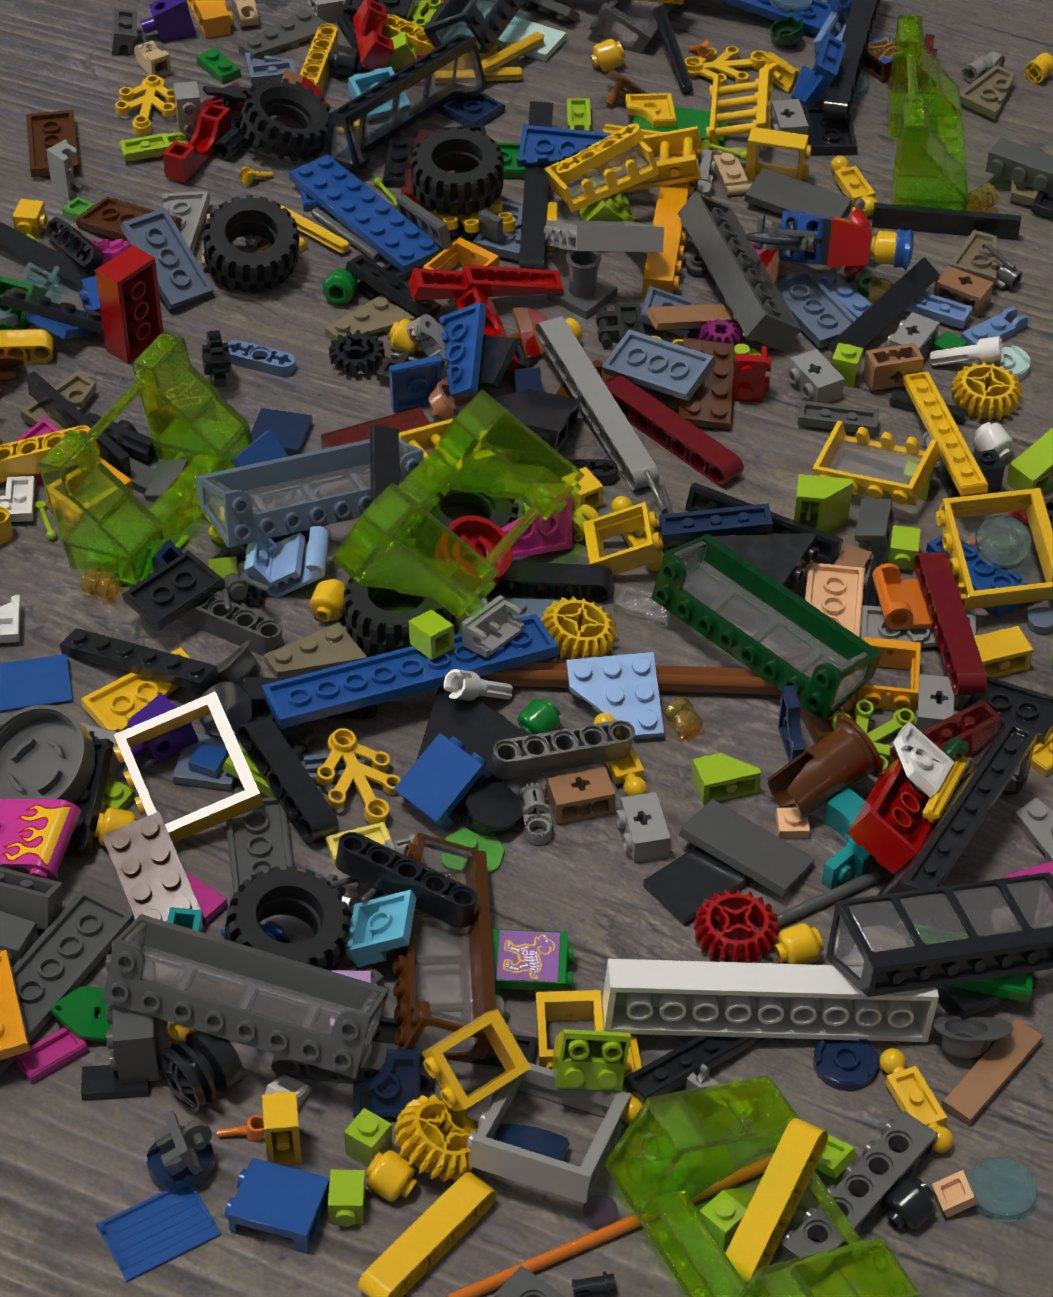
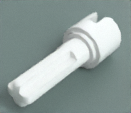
M1000 336L979 339L977 345L937 350L930 353L932 366L975 360L985 364L1004 361V349Z
M454 669L448 672L444 680V689L452 692L449 695L452 699L471 701L477 698V696L510 699L513 696L511 684L480 679L477 673L472 671Z

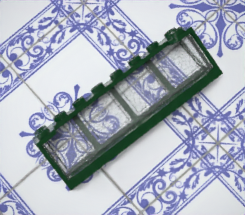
M711 535L701 536L668 550L664 554L651 599L780 691H782L783 686L794 685L799 704L821 720L825 721L874 677L882 656L879 650Z

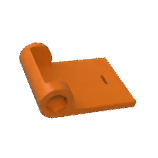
M885 563L878 566L873 571L872 578L886 625L894 630L933 628L918 580L901 579L900 569L895 564Z

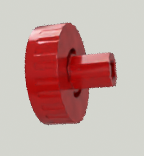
M463 516L454 520L440 537L436 547V558L441 571L457 586L472 591L486 590L497 584L509 569L513 557L512 546L505 532L494 522L479 516ZM482 550H483V551L485 552V554H486V557H487V561H486V562H485V556H484V553L482 552Z

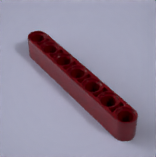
M616 375L604 382L632 426L716 485L723 486L743 472L744 465L738 455L624 376Z
M945 552L917 553L914 561L915 574L954 695L985 694L987 690L986 671L947 554Z

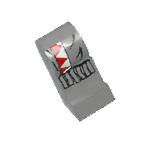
M424 314L410 322L407 326V333L410 339L418 343L428 357L440 355L442 362L445 361L444 352L447 349L446 343L442 340L444 329L428 314Z

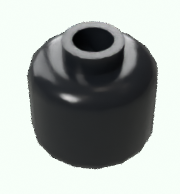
M339 46L337 50H333L330 58V68L333 69V73L337 76L350 78L356 75L357 72H362L363 65L361 64L359 50L346 46Z
M902 1179L885 1197L884 1204L888 1210L885 1216L899 1230L903 1227L917 1230L934 1213L936 1209L934 1199L936 1196L920 1179Z

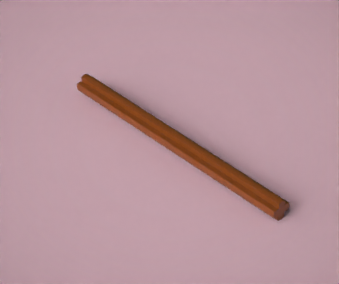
M535 661L489 675L479 676L483 680L507 683L516 687L569 688L566 662ZM655 665L658 690L661 692L777 696L782 694V691L749 668Z

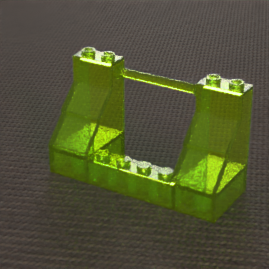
M913 14L906 16L898 15L886 107L887 137L898 138L890 191L891 204L967 211L969 197L961 123L960 87L940 67L938 59L924 46L922 16Z
M161 333L132 364L136 381L87 434L69 430L38 463L70 567L134 585L146 579L153 571L152 557L169 539L176 544L204 512L198 504L196 476L235 468L230 460L253 442L248 421L223 399L219 391L191 365L184 338ZM139 393L158 461L187 459L189 462L149 509L134 497L131 490L101 463L95 444L98 437Z
M481 390L452 420L433 450L398 486L392 482L361 514L332 558V561L362 586L394 589L401 594L432 597L457 619H460L466 611L471 614L482 601L478 598L481 594L486 597L496 586L493 579L499 573V570L494 565L539 515L544 520H547L553 512L558 516L568 504L565 499L568 497L572 500L582 488L578 483L585 474L484 390ZM450 490L480 492L490 497L520 499L530 507L486 558H483L429 513L441 500L438 496L442 494L445 497Z
M770 1075L647 1098L604 1162L605 1167L687 1297H919L921 1295L882 1237L871 1240H862L815 1171L808 1186L848 1245L760 1267L747 1285L744 1283L691 1199L714 1183L721 1182L758 1156L775 1152L789 1122L793 1118L800 1119Z

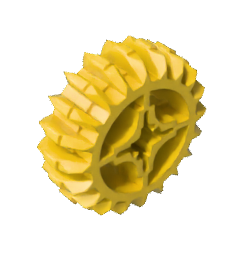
M984 362L981 365L973 363L971 367L964 366L963 370L957 372L954 381H952L951 396L955 406L966 409L969 418L975 416L978 417L979 421L982 418L987 419L989 422L992 418L1000 421L1002 416L1009 417L1011 413L1016 412L1022 399V383L1019 382L1018 376L1013 375L1012 370L1006 371L1004 366L997 367L994 363L986 365Z
M572 596L570 600L562 597L559 602L553 601L552 605L546 608L541 618L542 623L558 645V654H560L561 660L564 658L603 657L610 653L616 640V622L612 620V614L605 613V607L603 606L597 607L595 601L592 603L586 602L585 598L577 600Z
M434 1094L429 1098L422 1095L419 1099H413L398 1115L393 1132L396 1136L394 1144L401 1147V1156L409 1158L408 1165H415L419 1168V1174L425 1171L429 1173L431 1180L439 1176L443 1182L450 1178L456 1181L464 1173L471 1172L474 1168L469 1166L471 1149L467 1147V1142L471 1132L478 1131V1128H476L477 1120L468 1117L469 1111L455 1112L453 1108H449L444 1103L443 1099L439 1100Z

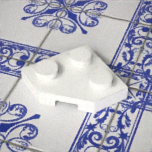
M908 722L900 730L893 743L907 777L918 790L923 791L931 798L940 789L954 761L912 723Z

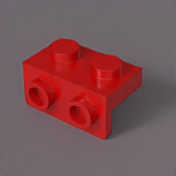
M767 346L761 347V355L735 354L732 401L763 402L764 392H769L770 376H766V372H771L772 356H767Z

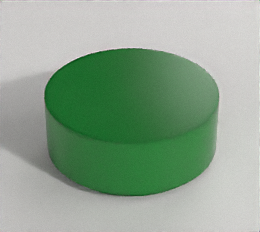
M863 276L858 280L857 291L865 298H875L881 294L883 284L875 276Z

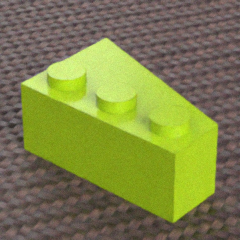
M1053 427L1010 463L1006 484L1015 491L1040 488L1041 492L1044 493L1053 488Z

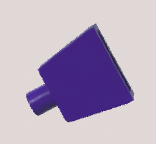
M157 0L149 5L152 17L140 21L144 34L157 30L162 42L197 36L186 0Z
M160 693L128 721L127 726L131 728L177 707ZM190 722L131 747L130 750L134 758L145 752L154 762H160L181 751L183 748L196 743L199 739Z

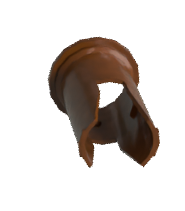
M842 715L836 720V729L767 778V785L781 808L795 804L799 812V818L802 820L866 773L878 775L883 771V762L874 743L855 721Z

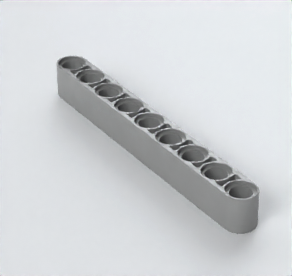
M559 316L537 323L536 333L541 345L573 397L580 399L579 407L609 456L617 464L618 470L628 487L635 491L649 486L644 473L646 470L650 471L655 484L659 483V473L654 461L565 319Z

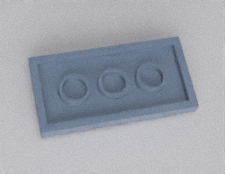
M166 208L122 222L120 228L130 245H134L155 257L159 294L169 310L212 294L214 290Z
M808 269L777 280L776 286L802 331L819 348L831 343L856 319Z
M629 329L602 365V369L605 374L611 376L622 375L635 384L689 401L714 367L716 361L712 355Z

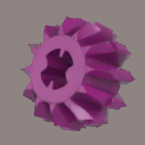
M717 318L715 322L708 320L707 325H702L699 340L734 344L735 347L737 344H741L742 334L741 329L737 328V323H729L728 319L721 321Z

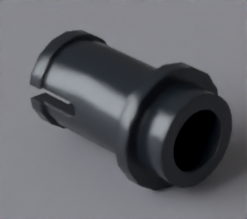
M603 1271L601 1276L577 1280L571 1279L574 1297H611L617 1295L613 1273L607 1274L606 1271Z

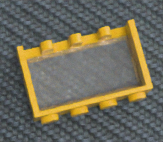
M643 141L570 182H563L556 172V167L565 160L544 168L551 190H554L567 204L571 213L659 175L653 150Z
M837 421L812 468L814 475L854 479L852 494L869 496L874 499H892L893 502L901 505L917 506V500L937 461L941 460L937 440L932 439L926 451L920 450L918 440L914 437H908L905 447L895 445L893 435L889 432L883 433L880 442L870 440L869 432L864 427H859L855 434L856 437L847 436L843 421Z

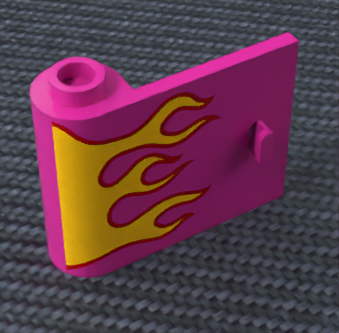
M0 799V867H23L30 875L50 880L55 879L81 814L80 808L62 799Z

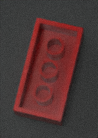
M134 245L95 270L106 351L127 364L164 339L155 257Z
M899 757L881 773L847 832L857 845L868 851L881 866L887 868L893 875L918 853L933 824L929 823L928 819L923 818L922 815L930 797L923 791L918 790L907 777Z

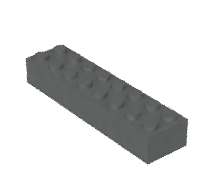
M695 191L678 212V215L683 222V228L691 236V242L697 247L699 257L706 263L708 273L715 279L717 289L725 297L724 302L731 308L734 314L733 318L740 324L743 330V336L751 342L757 341L762 343L768 349L774 348L784 352L802 331L801 327L751 241L746 239L747 234L732 208Z

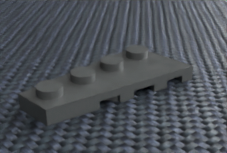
M304 9L239 44V53L244 56L245 53H252V58L264 59L265 55L273 56L279 54L282 48L294 49L299 47L300 42L306 40L312 43L318 27L329 23Z

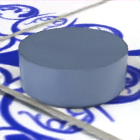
M1045 607L1031 609L1027 617L1028 628L1038 634L1052 632L1053 611Z

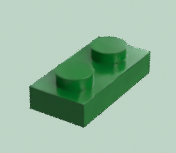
M216 48L196 56L197 64L221 84L241 77V69Z

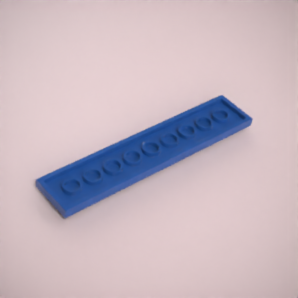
M537 614L518 618L525 624V630L488 658L464 647L462 633L454 635L455 648L433 660L411 646L262 685V693L280 729L332 715L350 712L362 707L380 704L392 699L406 697L422 691L436 689L437 687L444 686L446 675L454 669L472 671L477 673L478 676L531 662L545 660L546 658L558 656V645Z

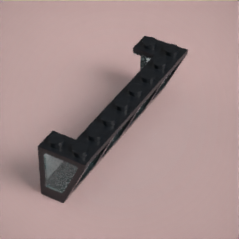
M445 0L423 30L435 49L458 34L476 37L479 53L487 54L525 0Z

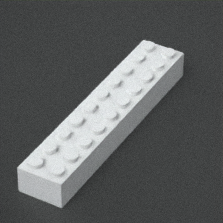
M608 959L602 998L604 1031L626 1032L630 1034L928 1042L939 994L937 987L867 997L833 965ZM847 966L861 979L863 966Z

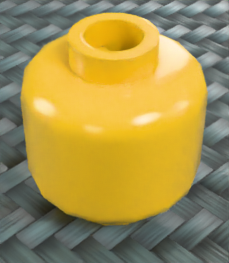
M608 39L594 45L593 55L590 58L595 69L599 67L601 71L609 72L622 66L625 53L619 41L615 42L613 39Z
M402 319L400 322L395 321L388 335L391 348L401 353L403 351L411 352L412 355L416 351L422 352L423 349L420 345L412 341L407 333V326L412 321L408 319Z
M329 579L320 582L316 586L310 599L309 607L317 619L329 622L342 618L344 615V590L346 586L344 583L336 579Z
M107 808L105 813H99L95 837H99V843L106 847L102 835L136 821V814L123 809Z
M800 923L779 932L778 944L774 945V950L780 963L809 965L819 960L820 951L824 950V945L816 927L811 928L806 923Z
M388 1150L384 1154L378 1152L365 1172V1176L368 1177L367 1187L389 1202L396 1201L400 1195L407 1198L417 1183V1180L412 1178L415 1166L408 1165L409 1160L393 1150Z

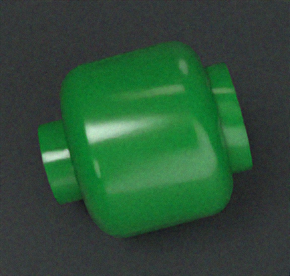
M337 268L331 271L323 283L324 296L328 301L336 305L348 303L358 289V280L354 275L346 271L345 268Z
M534 699L518 715L517 722L520 728L525 729L530 735L556 731L561 725L559 718L561 713L551 701L547 699Z

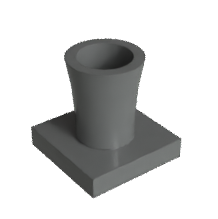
M570 250L566 255L569 275L561 280L564 290L560 294H547V299L587 319L597 312L598 308L603 307L617 296L618 288L597 277L601 262V255L598 251Z

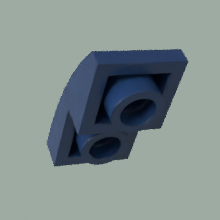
M501 1124L494 1137V1140L563 1161L570 1145L569 1139L559 1134L519 1124Z

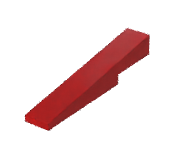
M464 264L462 271L414 268L408 282L413 301L458 299L473 286H476L487 297L560 294L564 290L559 271Z

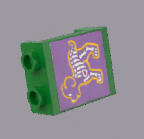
M492 929L495 994L501 996L502 989L572 990L573 971H567V964H573L574 945H568V932Z

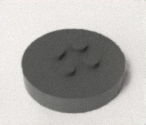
M53 705L26 707L1 721L0 799H62L74 804L86 789L95 765L94 743L87 729L69 712Z

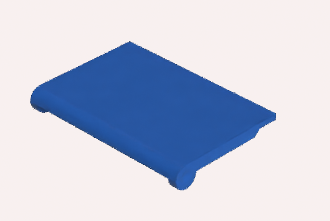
M67 654L0 664V712L23 709L34 705H52L73 701Z
M195 1185L181 1189L170 1188L119 1214L96 1223L103 1241L126 1282L221 1236V1232L215 1224L213 1217L196 1191Z

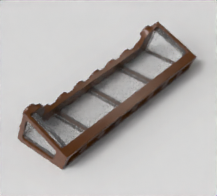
M418 832L412 843H407L403 855L469 886L477 893V903L471 925L465 928H456L415 908L409 945L393 949L395 950L393 973H396L393 996L397 997V1005L394 1011L397 1031L394 1044L398 1046V1049H421V1052L486 1012L496 1010L486 852ZM481 1029L445 1051L443 1055L446 1060L485 1059L492 1045ZM421 1053V1061H424L425 1058Z

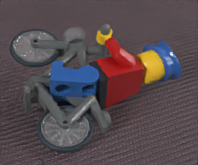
M863 199L856 200L855 207H852L850 220L836 216L833 218L813 215L800 210L783 211L782 223L772 222L771 228H765L766 216L759 215L757 232L746 235L748 241L755 242V249L761 250L763 244H767L766 249L781 250V260L826 265L827 267L845 266L844 273L850 282L854 281L857 273H860L865 268V265L869 264L870 256H873L876 263L893 265V268H903L906 271L914 251V234L911 229L907 231L897 229L896 232L881 230L877 232L876 236H873L874 227L870 226V221L867 219V208H865V201ZM794 217V223L789 224V220ZM786 250H790L789 255H787Z

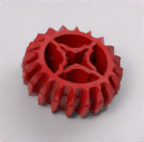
M739 888L735 894H730L725 890L723 896L714 893L711 900L705 899L702 907L698 908L696 912V920H694L693 927L695 930V940L697 944H700L701 953H708L710 961L718 958L719 962L750 963V961H753L754 963H760L762 957L768 958L771 949H774L779 934L777 914L773 913L771 904H764L763 897L754 899L751 891L747 895H743ZM713 925L718 928V932L713 928Z

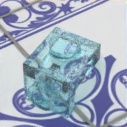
M28 262L18 281L46 289V296L49 289L55 290L60 280L56 276L60 267L55 265L52 273H49Z

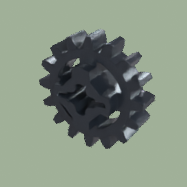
M220 330L207 331V345H202L201 349L204 375H210L213 388L225 387V373H231L228 343H222Z
M357 330L355 334L346 331V336L339 334L337 335V340H332L331 346H329L330 363L335 364L336 370L343 368L344 374L349 373V371H353L354 375H357L359 371L368 374V369L375 371L377 370V365H382L385 358L383 340L378 341V335L370 337L369 331L364 334H360V330Z

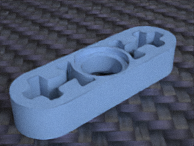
M241 340L228 342L230 360L233 365L280 377L290 376L296 370L295 357L291 353ZM266 357L264 360H255L254 358Z

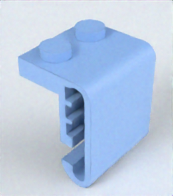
M313 526L310 527L309 542L304 545L305 536L301 532L278 543H275L271 538L248 543L244 570L250 578L268 586L270 590L267 593L270 596L281 597L324 577L330 533L324 527Z

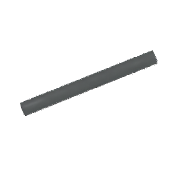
M315 208L312 211L313 217L343 239L349 241L350 244L373 261L377 262L380 260L381 255L322 210Z
M873 870L777 914L778 927L881 881L879 872Z

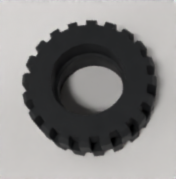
M450 127V130L440 129L435 134L430 133L416 145L411 154L412 191L422 205L425 204L427 209L431 211L436 210L441 215L446 213L458 217V215L462 214L470 216L473 212L479 213L485 207L489 208L502 193L504 185V157L501 149L488 135L485 137L482 132L478 130L474 132L470 128L457 129V127ZM461 170V171H467V172H464V173H450V172H448V171Z
M246 195V198L242 199L239 196L232 198L229 203L225 201L219 205V209L216 208L211 212L210 218L205 223L204 259L208 265V270L212 275H216V279L220 283H227L228 287L234 290L240 288L242 292L250 293V290L264 292L265 288L269 287L271 290L277 287L278 282L284 283L289 278V275L294 272L299 254V230L297 229L295 219L291 217V213L286 208L281 209V204L274 200L269 202L266 197L253 198V195ZM255 235L268 240L272 246L262 252L247 253L236 249L230 243L241 236Z
M394 555L386 556L383 560L377 558L372 560L370 565L367 566L365 564L357 570V574L354 573L345 586L344 614L346 631L359 648H364V652L371 656L411 647L409 620L431 609L451 624L453 623L452 587L448 583V578L443 572H439L436 566L431 563L429 565L426 564V561L416 558L415 560L406 555H402V558H394ZM391 604H409L416 607L405 612H389L381 609Z
M280 866L269 868L268 873L259 871L253 874L251 881L247 879L239 885L238 891L233 894L230 900L224 939L329 971L337 970L344 955L350 930L349 909L347 903L342 901L343 895L336 887L331 889V882L323 876L319 879L315 877V872L308 869L305 872L298 871L297 867L288 866L287 870H280ZM290 915L307 923L314 931L315 936L302 943H282L266 935L260 928L259 923L271 916Z

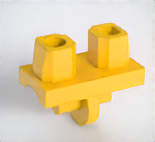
M767 53L766 63L763 68H769L771 81L785 91L792 92L800 70L774 53Z

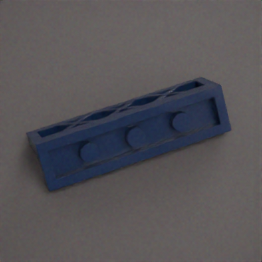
M769 503L659 515L664 546L662 552L664 554L666 551L678 547H668V542L681 541L683 543L680 545H683L706 534L711 536L753 535L759 532H766V535L773 534V521ZM692 548L677 554L676 556L688 555Z

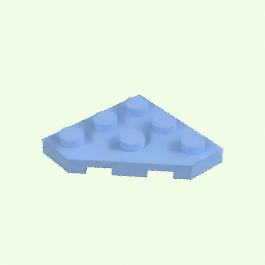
M654 652L567 660L568 683L571 693L578 698L584 699L599 714L604 712L610 713L616 720H624L632 724L635 729L634 740L664 737Z

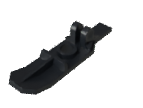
M228 85L220 88L203 86V91L206 95L220 96L224 106L230 108V112L235 110L237 103H240V101L244 103L248 90L250 91V87Z

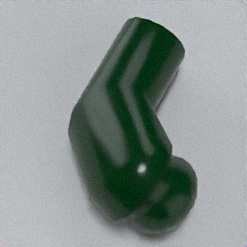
M954 737L942 748V751L953 760L956 755L960 757L965 756L969 751V744L966 741H962L961 737Z

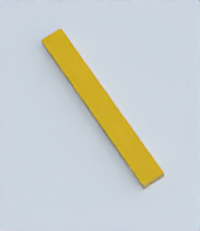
M929 372L903 375V384L931 439L937 440L940 456L960 495L988 492V483Z

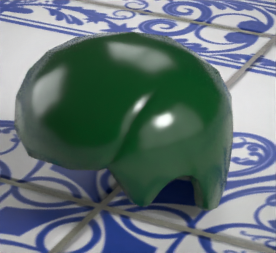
M790 16L787 20L782 19L774 22L770 28L772 41L776 45L785 48L797 45L804 35L803 19L800 18L797 21L793 16Z

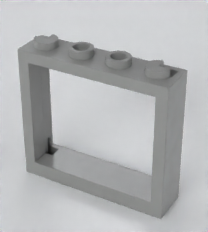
M547 220V226L543 230L546 245L574 251L663 252L664 227L624 221Z
M529 1063L531 1069L502 1086L500 1091H494L489 1111L484 1110L481 1114L478 1131H472L467 1142V1147L471 1149L469 1166L586 1203L625 1124L621 1117L630 1101L631 1094L623 1091L555 1088L552 1069ZM518 1090L605 1117L581 1166L492 1139Z

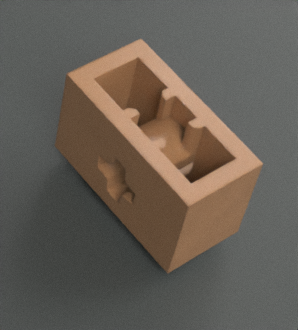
M948 265L935 281L933 295L972 306L971 316L978 318L991 302L994 282Z
M915 343L868 350L865 355L863 376L871 391L904 386L903 375L922 372L924 358Z
M606 767L547 778V800L556 825L615 813V791Z

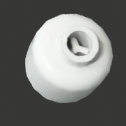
M987 422L975 431L973 445L978 452L995 449L1002 461L1011 454L1010 448L1012 447L1013 440L1001 424Z

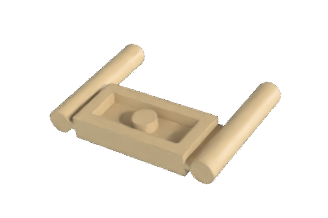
M747 146L733 147L729 149L742 152L747 151ZM712 150L711 160L715 161L714 168L726 192V196L746 194L752 183L748 184V179L738 156L719 150Z

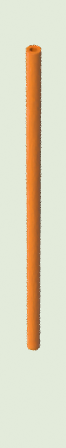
M773 1154L446 1295V1297L482 1296L502 1287L521 1265L530 1272L535 1273L715 1195L724 1189L765 1173Z

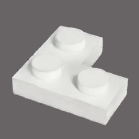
M34 476L7 477L5 496H0V507H5L9 510L11 522L33 521L36 485Z

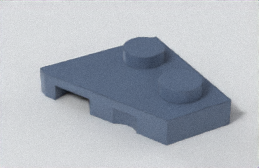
M245 53V62L251 85H258L259 80L262 79L269 83L270 78H276L277 82H281L285 69L296 72L293 59L275 58L265 55L264 60L252 58V53Z

